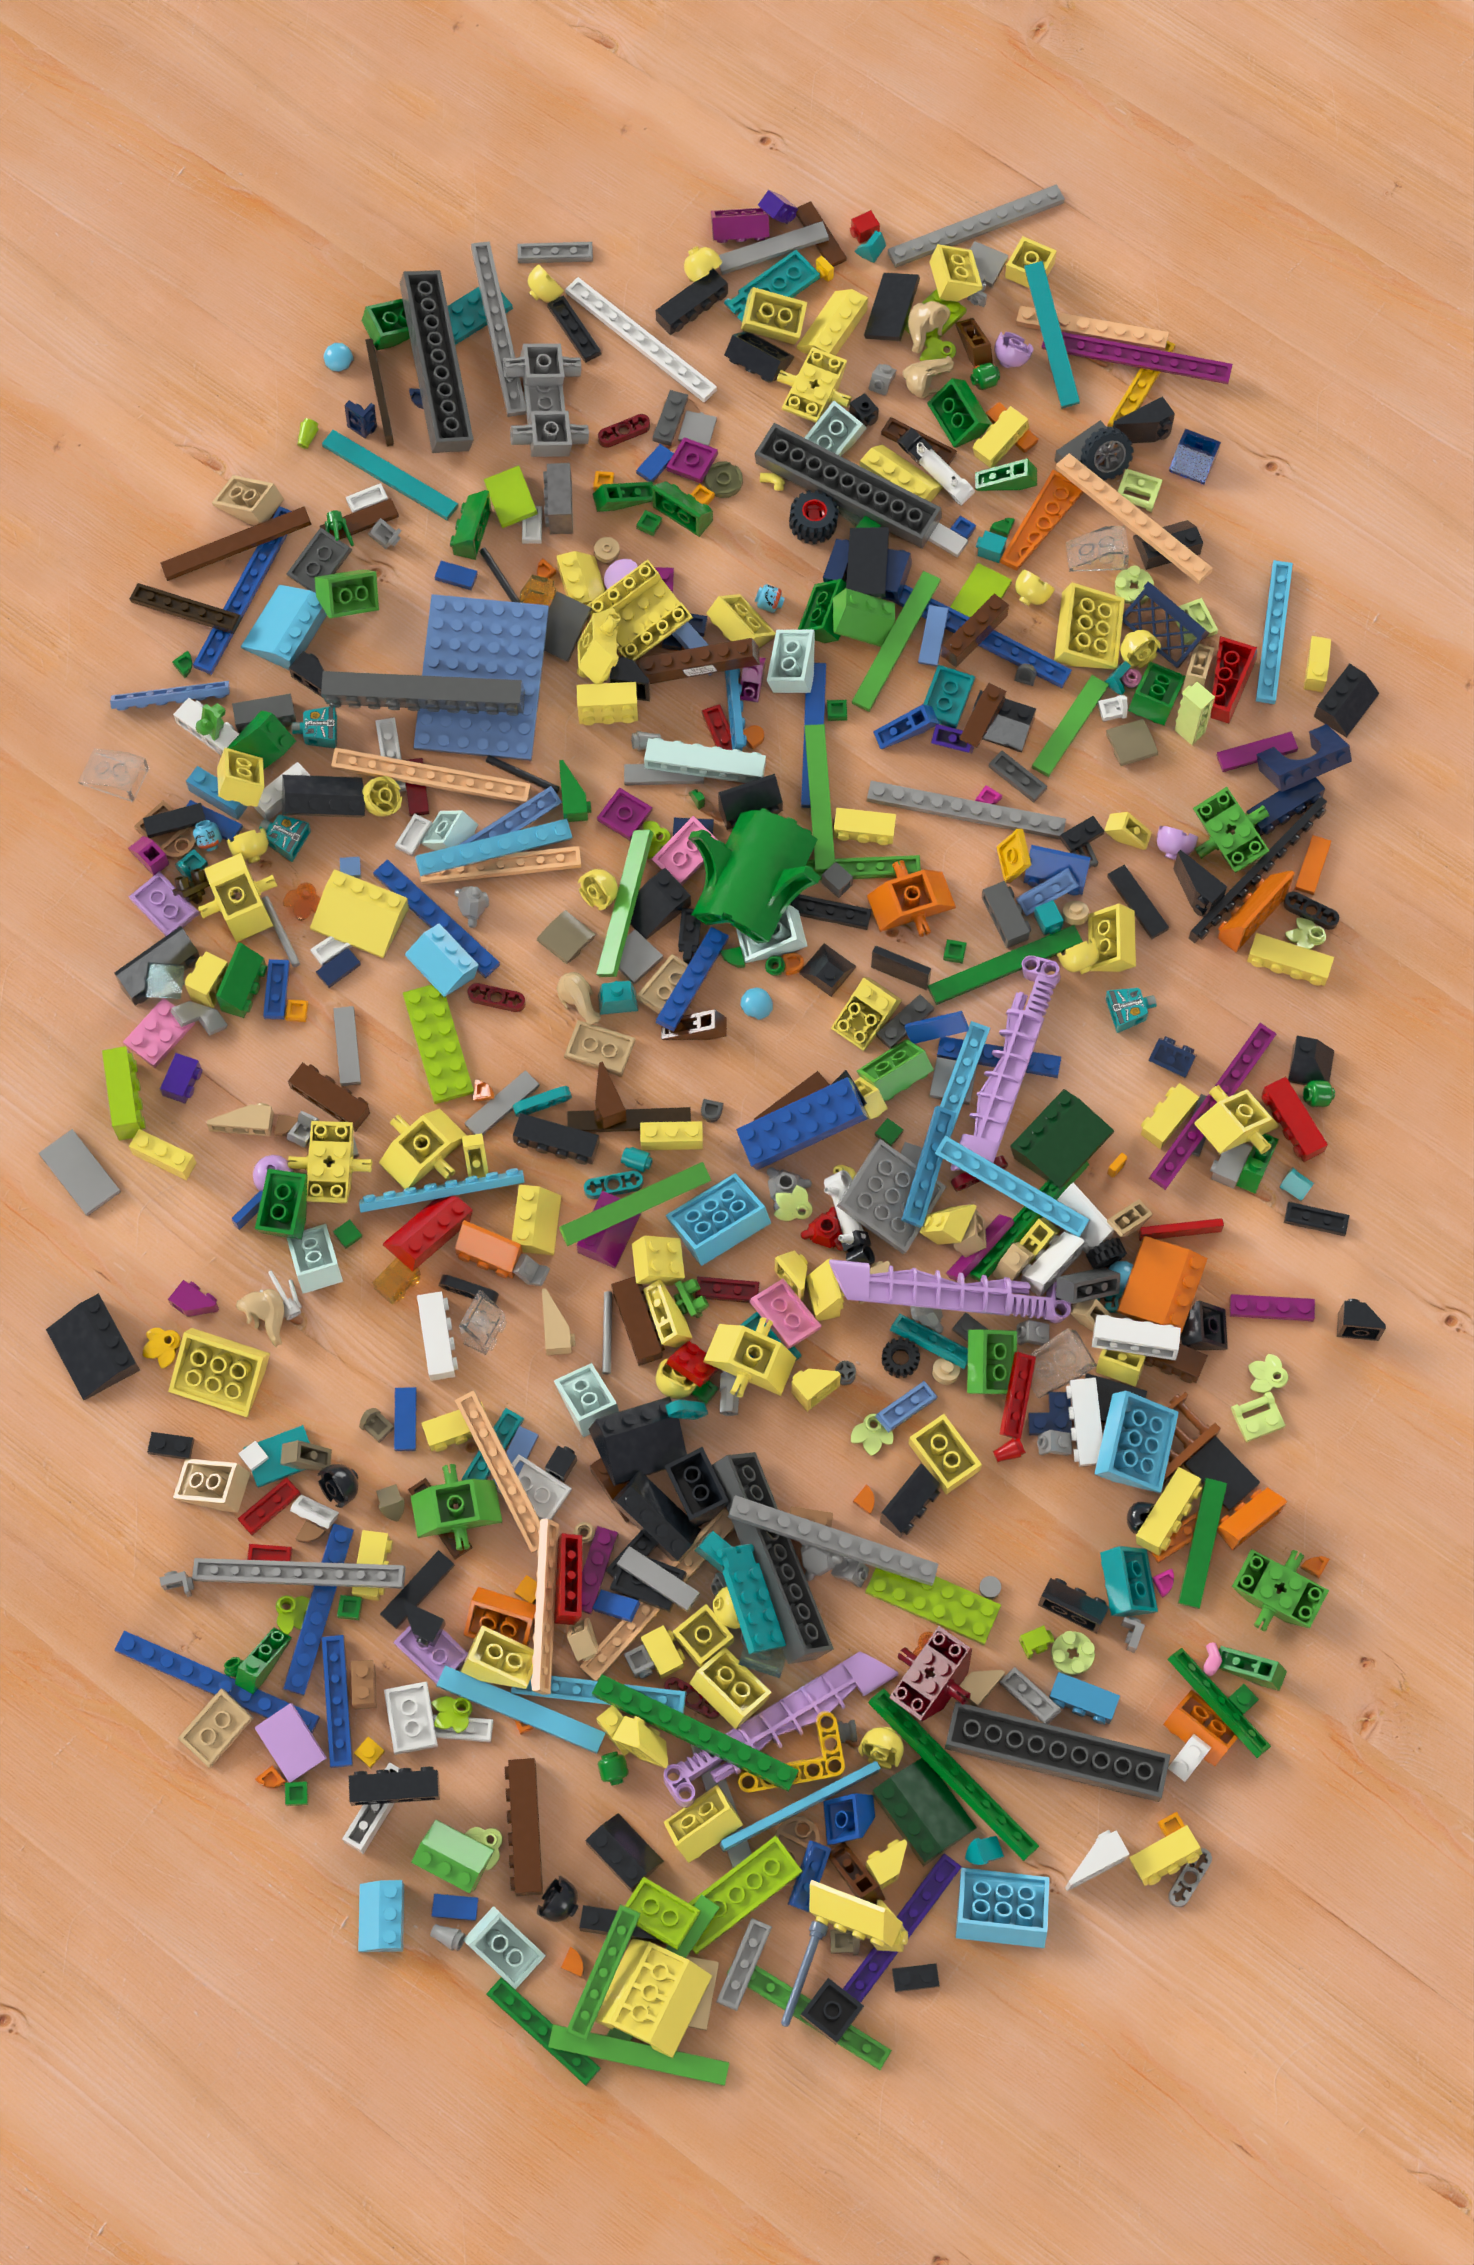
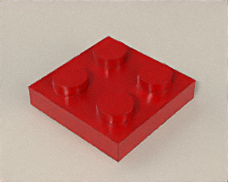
M690 1341L681 1346L666 1362L667 1365L699 1387L720 1370L703 1362L707 1353Z

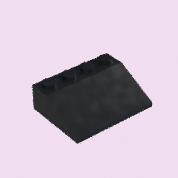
M99 1293L79 1303L46 1329L83 1400L140 1371Z
M670 1396L598 1418L588 1429L614 1486L630 1481L639 1470L646 1476L666 1470L665 1465L687 1455L679 1418L669 1417L665 1408L667 1404L672 1402Z

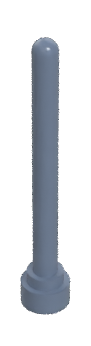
M811 1922L809 1928L811 1938L781 2020V2024L784 2027L790 2025L819 1940L826 1936L828 1926L822 1923Z

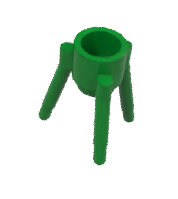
M338 510L328 512L326 514L325 531L329 533L330 529L333 530L335 540L338 541V530L343 526L350 545L354 546L346 519L342 518V513Z

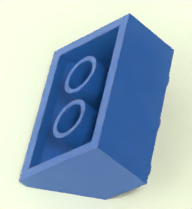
M1031 845L1029 853L1031 866L1026 869L1024 883L1036 887L1069 868L1079 886L1068 892V894L1074 896L1083 895L1091 857Z

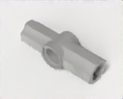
M723 1371L720 1378V1414L725 1416L738 1415L739 1397H736L739 1388L735 1395L730 1393L736 1376Z

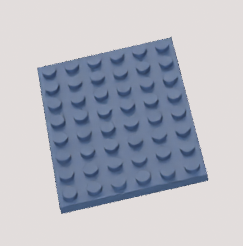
M431 594L422 676L522 680L525 689L524 713L511 716L507 715V712L490 715L485 711H479L478 714H470L463 710H459V713H450L447 710L441 709L439 712L420 709L417 713L413 747L415 750L487 757L490 755L498 758L532 761L549 605Z

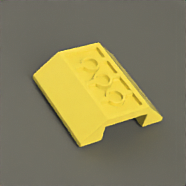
M648 559L587 604V606L592 607L590 613L592 616L609 608L615 609V613L621 617V620L615 627L617 630V650L622 657H626L634 662L693 618L682 602H679Z
M632 1938L617 1968L595 2022L611 2030L613 2028L619 2029L650 2044L652 2049L673 2058L710 1983L712 1975L692 1961L649 1941Z

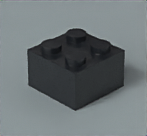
M827 1978L800 2017L837 2045L863 2010L864 2005L831 1979Z

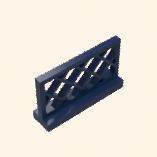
M1147 582L1143 587V591L1123 613L1122 622L1133 631L1138 630L1134 626H1139V630H1142V625L1152 624L1155 637L1167 636V647L1158 648L1157 652L1176 668H1179L1202 639H1205L1210 633L1153 584ZM1145 595L1151 599V607L1141 608V600ZM1163 609L1166 620L1155 621V610ZM1152 610V621L1142 622L1141 611ZM1138 612L1139 623H1130L1126 618L1130 613ZM1169 622H1179L1180 632L1170 633ZM1166 623L1167 633L1156 634V624ZM1184 634H1193L1196 640L1191 645H1184ZM1180 635L1181 646L1171 647L1170 636ZM1181 649L1182 656L1177 662L1171 658V650Z

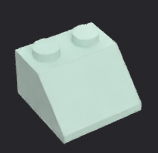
M463 810L440 811L421 844L434 851L457 846L475 835L478 824Z

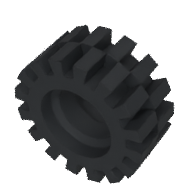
M1116 1237L1093 1247L1094 1249H1090L1086 1253V1257L1093 1269L1108 1268L1111 1264L1122 1260L1127 1252L1120 1239Z
M898 1337V1340H895V1338L891 1339V1342H888L886 1347L883 1348L882 1365L886 1372L889 1371V1375L893 1376L894 1374L896 1378H900V1376L906 1378L908 1374L911 1376L913 1371L917 1370L920 1353L918 1346L916 1347L913 1341L909 1342L908 1338L902 1340V1337ZM901 1350L908 1354L909 1360L906 1364L899 1365L894 1362L893 1354L896 1351Z

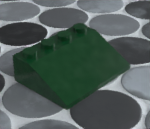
M1063 1089L1010 1145L1015 1160L1061 1190L1114 1133V1130L1078 1097Z
M923 1758L891 1776L872 1790L873 1797L903 1839L906 1840L908 1846L923 1867L977 1829L942 1778Z

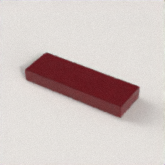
M423 758L405 760L423 764ZM406 783L409 815L413 816L414 813L417 815L429 814L426 786Z
M697 1276L700 1290L696 1291L695 1298L704 1296L708 1300L750 1303L751 1298L759 1294L760 1282Z

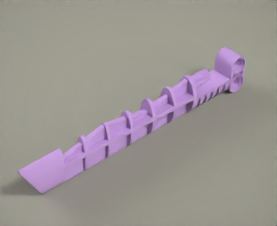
M1027 956L1023 959V975L1027 980L1035 982L1025 1010L1023 1009L1028 995H1025L1023 992H1016L1011 1009H1008L1006 1012V1029L999 1031V1034L1005 1037L1004 1051H992V1055L1000 1058L993 1071H985L984 1075L989 1078L980 1092L977 1093V1112L970 1113L969 1115L971 1118L976 1119L974 1136L963 1134L959 1143L994 1163L1044 1021L1042 1016L1046 1014L1045 1009L1049 1007L1047 1002L1051 1001L1049 996L1053 995L1052 989L1056 987L1061 978L1059 965L1052 960L1036 956ZM1031 966L1036 967V968L1033 969V970H1028V969H1027V968H1029V967H1031ZM1050 971L1055 972L1053 975L1047 974ZM954 1164L951 1165L952 1171L962 1170Z
M829 1260L830 1267L847 1300L1005 1316L1013 1314L1015 1317L1018 1314L1021 1317L1028 1315L1029 1318L1035 1316L1037 1319H1040V1317H1043V1319L1055 1324L1062 1322L1071 1312L1070 1302L1056 1298L1055 1288L1057 1281L1048 1288L1046 1297L1029 1296V1282L1011 1281L1008 1277L988 1281L987 1276L982 1275L981 1282L964 1284L963 1273L958 1274L957 1282L941 1278L939 1270L935 1271V1275L916 1270V1268L893 1271V1266L889 1265L888 1272L870 1274L869 1263ZM1055 1308L1059 1309L1062 1315L1057 1314Z
M859 1651L748 1719L737 1729L730 1730L726 1735L758 1751H761L771 1740L774 1741L778 1748H781L782 1744L777 1736L794 1730L800 1735L804 1734L801 1728L816 1723V1717L820 1712H832L838 1705L842 1709L846 1708L843 1700L856 1687L865 1696L898 1676V1672ZM700 1749L701 1752L698 1754L696 1752L693 1753L694 1756L692 1758L686 1757L687 1761H680L677 1764L667 1766L664 1770V1783L676 1803L683 1808L690 1807L695 1801V1789L691 1781L721 1764L724 1760ZM726 1762L711 1771L710 1774L717 1784L733 1773L736 1775L741 1773V1768ZM676 1773L679 1775V1779L672 1781L668 1778V1775ZM687 1791L691 1794V1797L682 1799L679 1794Z

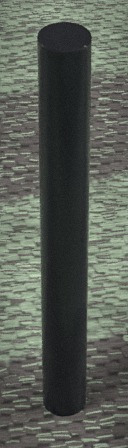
M485 547L479 551L511 602L521 603Z
M488 755L486 763L544 789L552 786L556 794L560 789L555 784Z

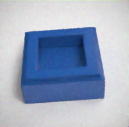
M959 516L950 530L968 540L976 529V525Z

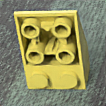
M864 977L831 1029L865 1051L876 1037L877 1032L892 1017L902 999L870 977Z
M830 1259L806 1276V1286L814 1317L817 1321L840 1317L841 1309H843V1296L845 1295L830 1267Z

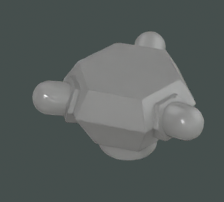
M473 886L456 889L455 896L458 897L460 911L468 919V926L475 928L477 926V919H479L485 908L489 906L488 895L478 887Z
M773 1167L767 1169V1174L770 1176L768 1186L771 1199L775 1202V1211L779 1209L776 1202V1193H792L796 1185L804 1189L810 1188L812 1185L809 1179H803L798 1174L783 1169L779 1171Z
M911 1306V1315L915 1322L920 1321L921 1324L933 1328L939 1334L943 1332V1326L940 1323L943 1317L941 1309Z
M800 1542L802 1544L800 1548L802 1563L806 1570L805 1578L807 1581L813 1580L814 1576L825 1574L835 1568L836 1564H840L843 1561L841 1555Z

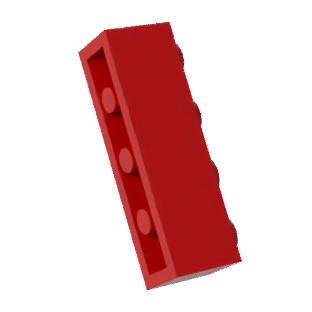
M1285 1076L1265 1086L1261 1096L1262 1100L1272 1110L1273 1119L1280 1123L1283 1128L1284 1137L1291 1141L1294 1146L1293 1151L1295 1155L1301 1158L1303 1162H1306L1325 1152L1328 1146L1327 1142L1287 1077Z
M561 1533L558 1537L554 1624L575 1625L582 1617V1535Z

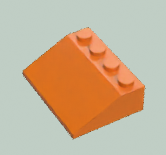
M1291 870L1271 874L1266 880L1262 879L1256 886L1257 890L1253 894L1250 892L1245 897L1241 908L1237 906L1231 913L1232 918L1228 922L1225 920L1219 926L1218 930L1220 932L1217 939L1237 953L1284 901L1295 872Z
M1144 1236L1116 1312L1135 1321L1173 1325L1174 1327L1181 1328V1334L1208 1258L1192 1250Z

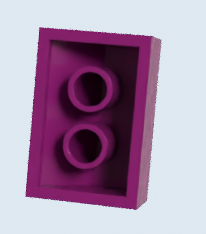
M762 208L711 211L713 241L717 240V243H726L730 239H736V242L747 241V238L761 241L765 240V237H769V216Z
M602 1191L593 1211L621 1198ZM641 1213L578 1241L576 1245L577 1253L616 1269Z

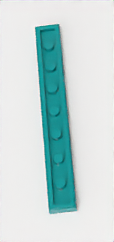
M1043 261L1025 265L1024 269L1061 409L1080 404Z
M332 430L322 442V447L447 521L458 508V503L335 430Z

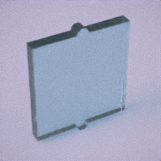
M149 963L148 977L145 979L147 982L145 996L181 999L182 985L185 983L183 981L185 966Z

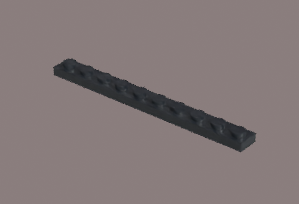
M1320 797L1272 846L1269 850L1270 852L1265 854L1191 930L1189 939L1193 943H1196L1199 938L1203 940L1209 933L1208 929L1212 925L1216 926L1222 920V915L1225 912L1229 913L1236 905L1234 902L1238 898L1243 899L1249 891L1248 888L1251 885L1255 886L1260 881L1263 872H1269L1275 864L1274 861L1277 858L1281 859L1287 853V848L1290 845L1294 846L1299 841V835L1303 831L1308 832L1314 824L1312 822L1316 818L1320 819L1325 814L1327 801L1323 797Z

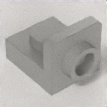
M979 272L982 290L968 296L967 300L971 301L974 305L984 307L987 300V294L984 293L987 286L985 284L986 275Z
M521 1254L512 1272L528 1285L542 1286L550 1268L539 1265L527 1254Z
M1124 1617L1121 1626L1133 1630V1632L1128 1631L1125 1643L1128 1644L1126 1650L1135 1653L1145 1625L1135 1617Z

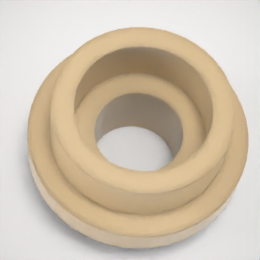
M582 1522L576 1525L573 1534L580 1535L581 1531H588L586 1537L582 1536V1544H587L593 1540L595 1530L590 1523Z

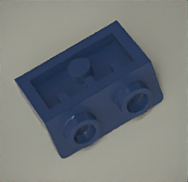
M349 400L344 405L347 427L363 438H366L369 434L374 433L377 428L375 405L370 403L364 410L361 405L354 404Z
M1167 1036L1164 1039L1159 1038L1148 1061L1186 1078L1197 1057V1054H1194V1049L1183 1045V1047L1175 1045L1176 1041Z

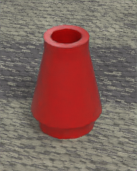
M1014 1437L993 1451L997 1462L1022 1457L1021 1455L1026 1453L1020 1438L1014 1439Z

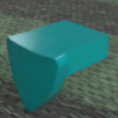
M875 231L866 244H861L856 248L855 253L875 263L886 247L882 232Z
M1127 661L1120 664L1104 681L1109 684L1111 690L1119 695H1123L1125 692L1124 686L1119 679L1131 667Z
M193 849L184 858L175 863V866L182 875L188 877L189 881H193L190 872L196 868L204 869L208 866V863Z
M1292 1167L1282 1181L1280 1188L1302 1201L1314 1183Z
M997 1836L984 1839L975 1838L968 1846L965 1859L975 1865L988 1864L990 1861L1004 1857Z

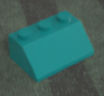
M1118 1546L1100 1552L1111 1616L1128 1617L1158 1612L1147 1549Z

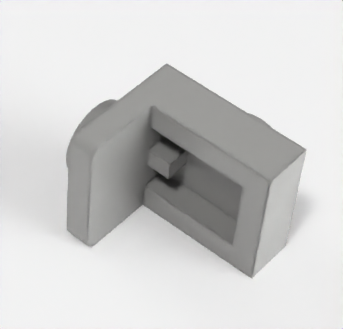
M879 364L872 373L869 390L886 395L897 370L889 365Z
M380 518L368 535L387 549L390 545L394 547L400 540L398 535L402 530L399 528L397 530L393 529Z
M301 1111L298 1115L297 1123L287 1134V1140L305 1148L310 1142L311 1121H319V1119Z
M1032 1320L1017 1324V1344L1049 1345L1050 1324Z
M1049 1430L1038 1435L1039 1455L1053 1453L1068 1456L1072 1454L1071 1433Z
M842 1556L843 1561L835 1565L831 1574L836 1578L850 1581L861 1588L868 1576L869 1568L862 1562Z
M177 1571L167 1572L164 1574V1577L159 1578L164 1591L183 1586L187 1597L192 1596L191 1590L194 1589L192 1577H188L185 1571L177 1573Z
M644 1645L624 1654L635 1678L641 1677L643 1679L653 1673L652 1670L655 1669V1665Z

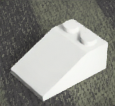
M1107 1830L1098 1835L1095 1844L1065 1887L1067 1891L1127 1859L1129 1852L1117 1830L1112 1833L1110 1830Z

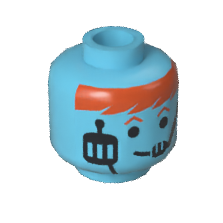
M765 584L763 588L759 587L755 602H757L758 608L774 613L777 608H782L785 598L782 597V590L780 588Z
M210 820L197 823L195 825L196 828L193 830L197 846L207 851L217 849L218 844L222 840L217 824L210 822Z

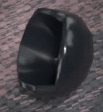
M1137 1502L1129 1508L1127 1524L1134 1534L1138 1533L1153 1509L1154 1504Z

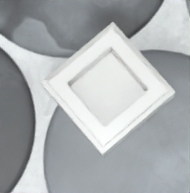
M256 1441L238 1453L251 1471L269 1459Z

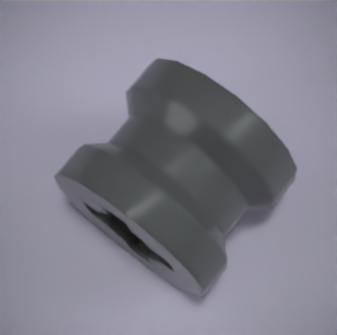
M850 1361L838 1363L835 1371L843 1374L841 1375L840 1384L850 1385L856 1377L855 1365Z
M850 1720L848 1723L837 1722L841 1744L848 1740L857 1742L855 1720Z

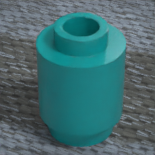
M626 1147L621 1157V1163L625 1164L626 1167L645 1172L646 1169L649 1170L651 1168L653 1158L650 1157L651 1154L649 1152L634 1147Z

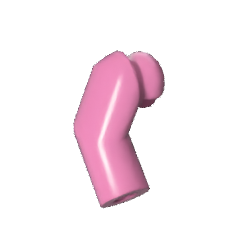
M1209 1643L1206 1646L1209 1657L1204 1664V1673L1207 1676H1213L1219 1669L1222 1658L1216 1643Z

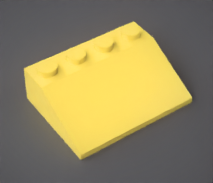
M1072 582L1062 591L1054 661L1074 667L1116 669L1118 666L1125 598Z
M334 869L323 891L310 930L328 937H334L335 940L349 943L355 948L384 958L409 910L408 899Z
M191 1328L183 1334L168 1392L248 1417L264 1377L270 1353Z

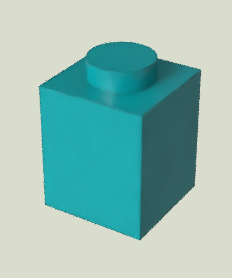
M985 530L983 537L979 536L976 543V548H978L977 556L1000 563L1006 548L1007 538Z
M1054 900L1035 907L1034 917L1044 936L1049 933L1051 935L1062 929L1064 920Z

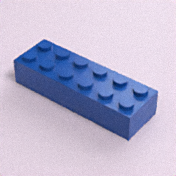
M846 1077L737 1128L736 1131L750 1165L754 1169L759 1170L869 1118L853 1081Z

